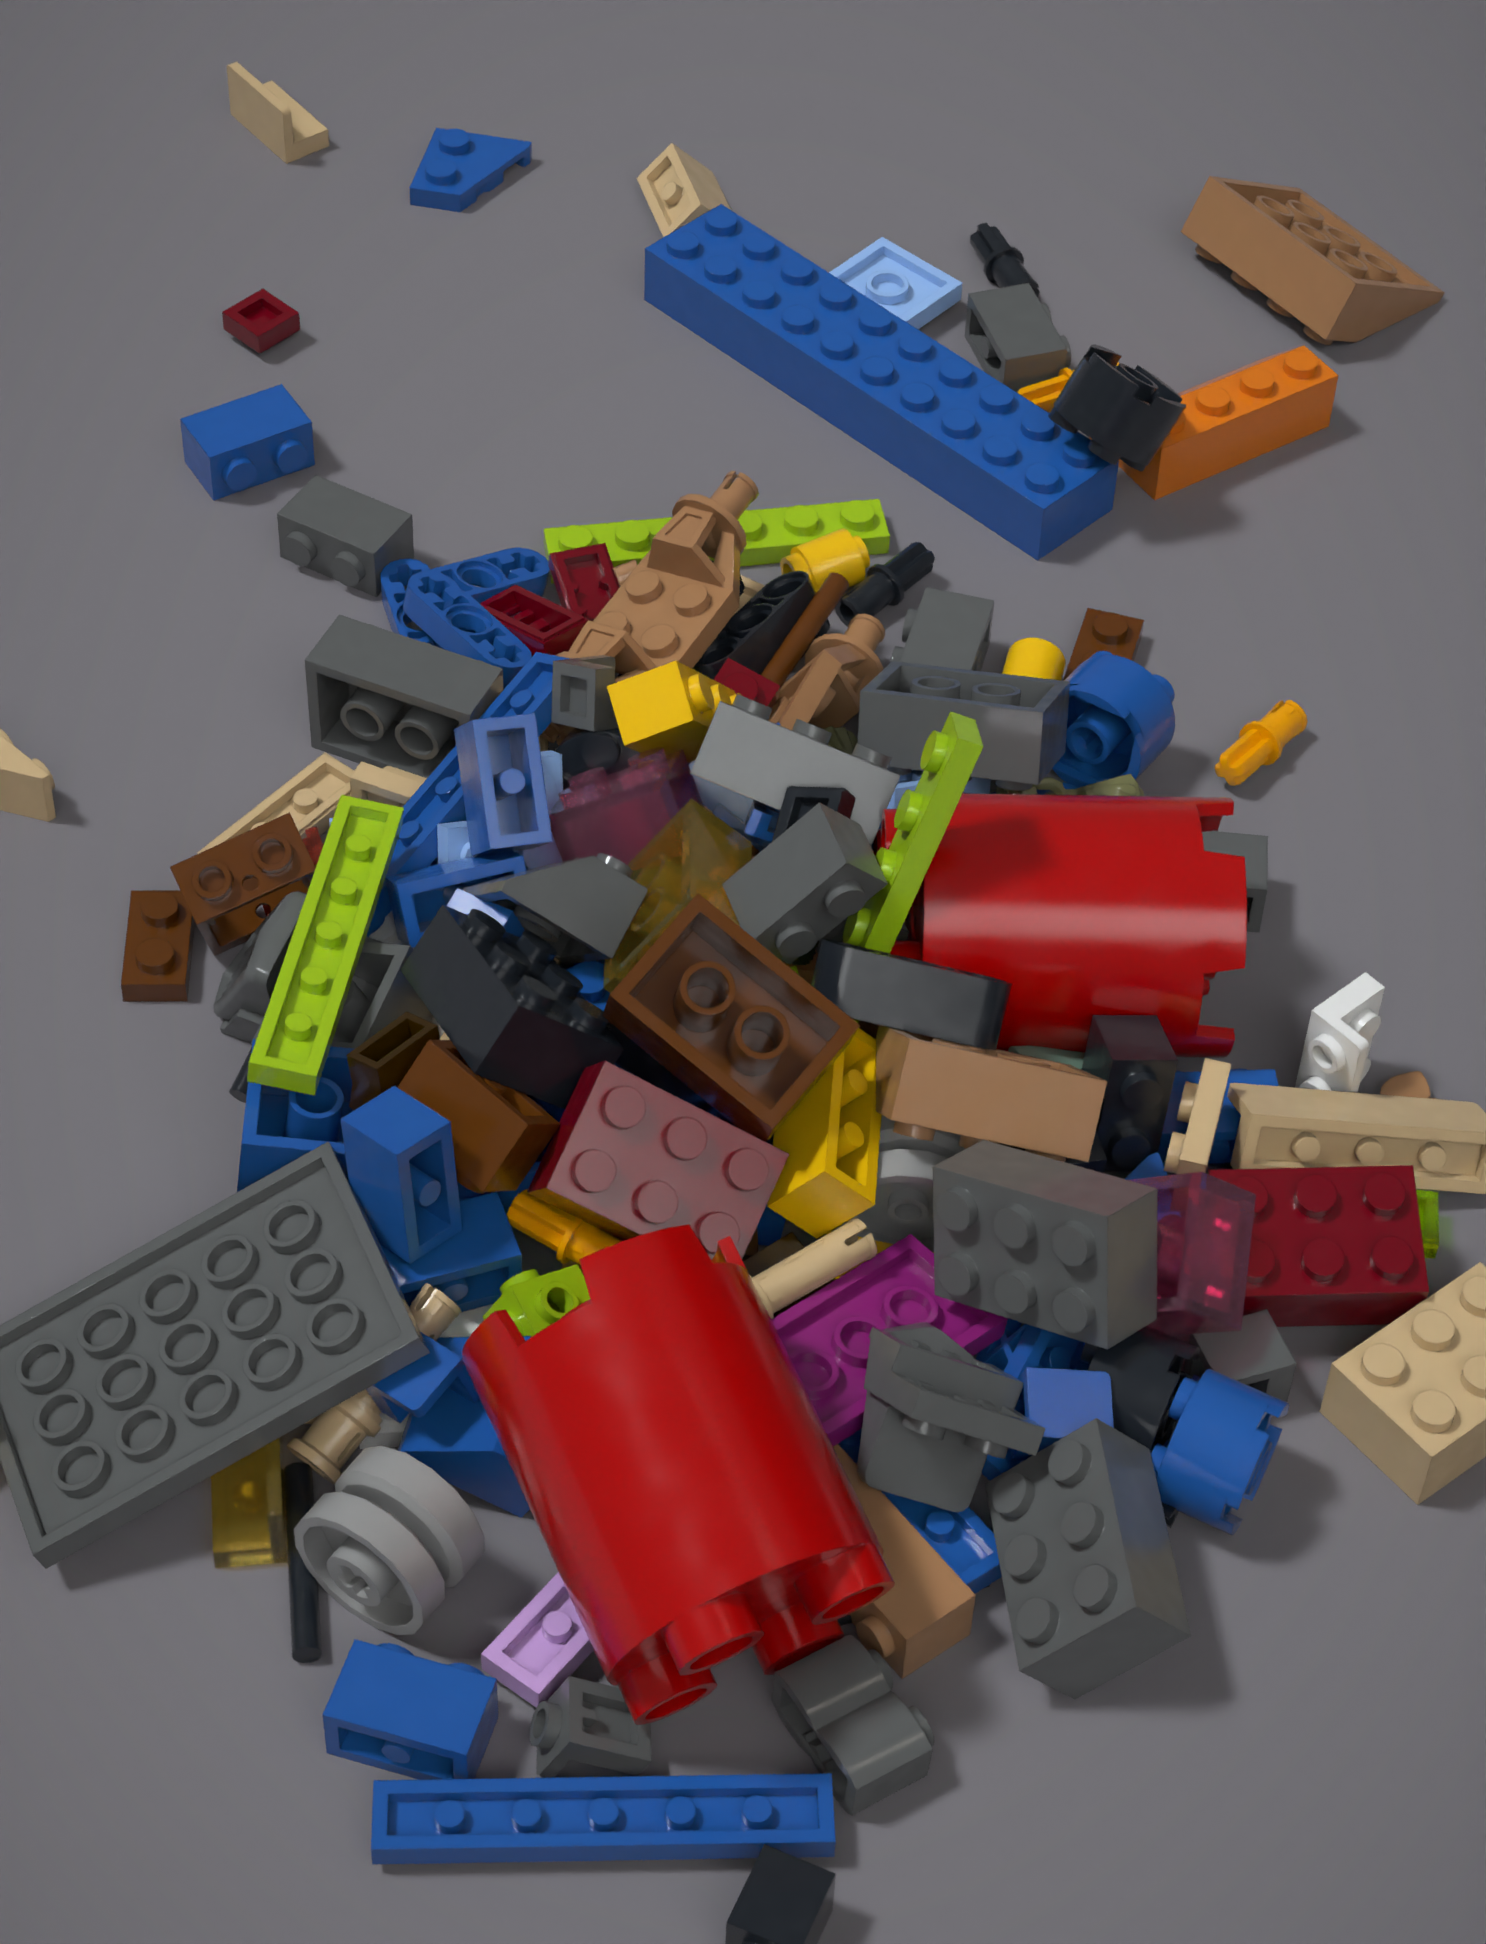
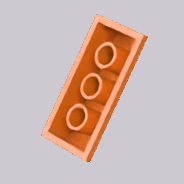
M1303 345L1262 358L1177 393L1183 399L1181 403L1185 404L1186 408L1151 463L1143 471L1132 468L1122 460H1119L1118 466L1153 500H1157L1329 427L1339 375Z

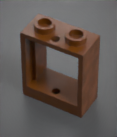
M289 812L172 865L170 869L197 927L213 955L216 956L249 940L253 932L265 920V918H260L256 915L259 906L267 905L271 908L272 912L287 894L295 891L307 894L316 867Z

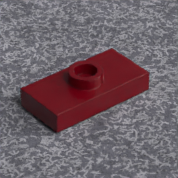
M606 543L550 553L548 565L561 606L588 618L589 621H594L620 588Z

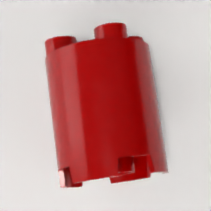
M962 793L905 919V925L909 931L908 939L896 940L890 953L1012 983L996 1049L1008 1051L1010 1046H1039L1085 1052L1093 1015H1157L1176 1057L1225 1058L1230 1054L1234 1045V1028L1199 1025L1202 996L1208 995L1210 990L1209 980L1214 979L1216 972L1245 968L1247 940L1245 857L1204 851L1202 832L1218 831L1222 817L1233 815L1234 801L1231 798ZM883 809L881 829H878L873 841L874 855L882 847L889 849L897 831V828L894 827L897 809Z
M690 1224L639 1235L579 1259L590 1296L588 1301L575 1307L558 1321L541 1330L527 1341H525L506 1309L494 1311L472 1332L462 1351V1359L604 1674L611 1685L619 1687L636 1725L648 1724L666 1718L709 1695L717 1687V1682L710 1668L735 1657L752 1647L764 1674L773 1675L786 1666L845 1637L837 1619L876 1601L895 1585L882 1557L883 1548L731 1236L717 1241V1250L711 1260Z

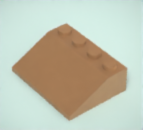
M1209 176L1181 230L1184 235L1197 244L1195 251L1200 256L1211 262L1226 265L1232 270L1230 276L1235 282L1248 289L1261 291L1269 297L1266 303L1271 309L1284 316L1297 318L1305 324L1303 332L1307 336L1325 345H1331L1333 341L1356 343L1440 302L1445 293L1300 188Z

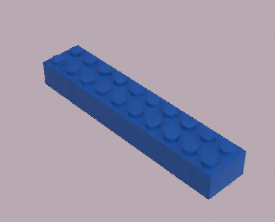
M718 205L645 248V301L1037 561L1113 509L1119 461L1116 465H1113L1091 452L1087 447L1091 439L1080 432L1074 434L1058 426L1048 417L1049 413L724 205Z

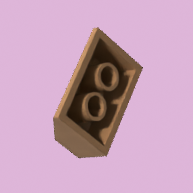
M879 1025L876 1036V1111L895 1121L893 1132L916 1139L933 1141L935 1131L940 1130L961 1135L958 1145L963 1148H968L982 1140H987L997 1144L1024 1148L1026 1152L1062 1162L1066 1161V1157L1089 1162L1107 1085L1106 1080L1064 1063L1000 1049L989 1050Z

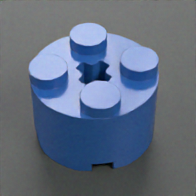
M1097 651L1089 659L1082 662L1064 680L1070 682L1065 753L1052 769L1066 783L1080 788L1131 774L1136 780L1170 744L1175 731V713L1172 705L1175 692L1172 685L1164 677L1151 674L1147 669L1127 658L1113 655L1107 651Z
M1207 1369L1202 1377L1194 1375L1192 1379L1185 1377L1175 1394L1168 1414L1169 1417L1178 1420L1171 1440H1167L1164 1445L1157 1443L1151 1453L1161 1502L1175 1507L1177 1511L1234 1535L1243 1519L1230 1513L1233 1508L1239 1509L1243 1498L1253 1501L1282 1432L1281 1428L1270 1424L1272 1415L1277 1418L1287 1415L1289 1403L1212 1369Z

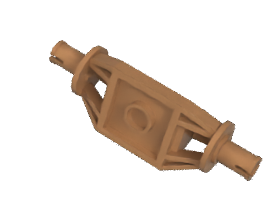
M730 471L710 498L701 494H686L680 497L672 510L673 518L654 536L651 550L635 567L594 621H587L570 650L555 656L570 659L599 655L614 657L616 661L615 672L623 674L615 678V683L675 660L693 668L739 608L740 555L747 542L745 532L738 519L759 494L754 481L744 473L740 472L737 475L736 471ZM551 722L541 736L551 743L557 741L559 745L575 727Z
M857 614L850 620L844 634H824L814 639L805 654V666L780 688L779 698L772 707L773 709L768 721L773 723L780 722L782 727L792 730L796 719L825 729L830 726L835 728L841 727L859 712L860 691L883 670L879 657L874 653L879 643L885 637V629L882 623L871 615ZM717 817L722 829L727 833L722 842L735 872L739 854L756 856L760 851Z

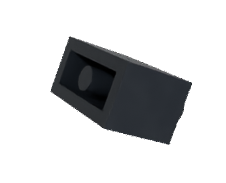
M1157 1015L1092 1016L1082 1070L1107 1081L1096 1128L1107 1158L1104 1171H1133L1149 1155L1157 1153L1159 1150L1178 1059Z

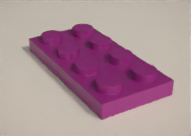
M909 1234L872 1259L865 1261L771 1320L834 1447L860 1430L863 1425L867 1395L864 1384L871 1339L869 1334L872 1327L884 1330L886 1328L920 1322L929 1323L943 1331L974 1356L1003 1336L1008 1318L936 1296L934 1253L912 1234Z

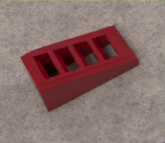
M516 584L480 603L529 648L532 656L536 652L556 655L564 651L568 652L583 626L589 620Z

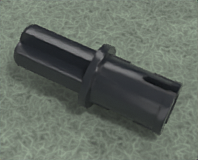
M988 223L978 225L977 231L970 235V244L984 263L986 278L992 283L996 282L1000 288L1029 283L1038 297L1040 293L1039 285L1023 266L1024 258L1020 250L1011 247L997 227H990Z
M914 542L884 565L875 564L867 571V578L843 595L836 605L835 611L839 619L848 627L850 620L857 614L874 616L887 605L895 606L901 603L904 599V592L932 571V563L935 561L932 551L927 550L921 542Z

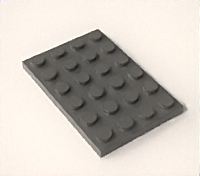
M329 1141L0 1325V1461L32 1555L45 1569L430 1353L369 1219L349 1184L345 1167Z

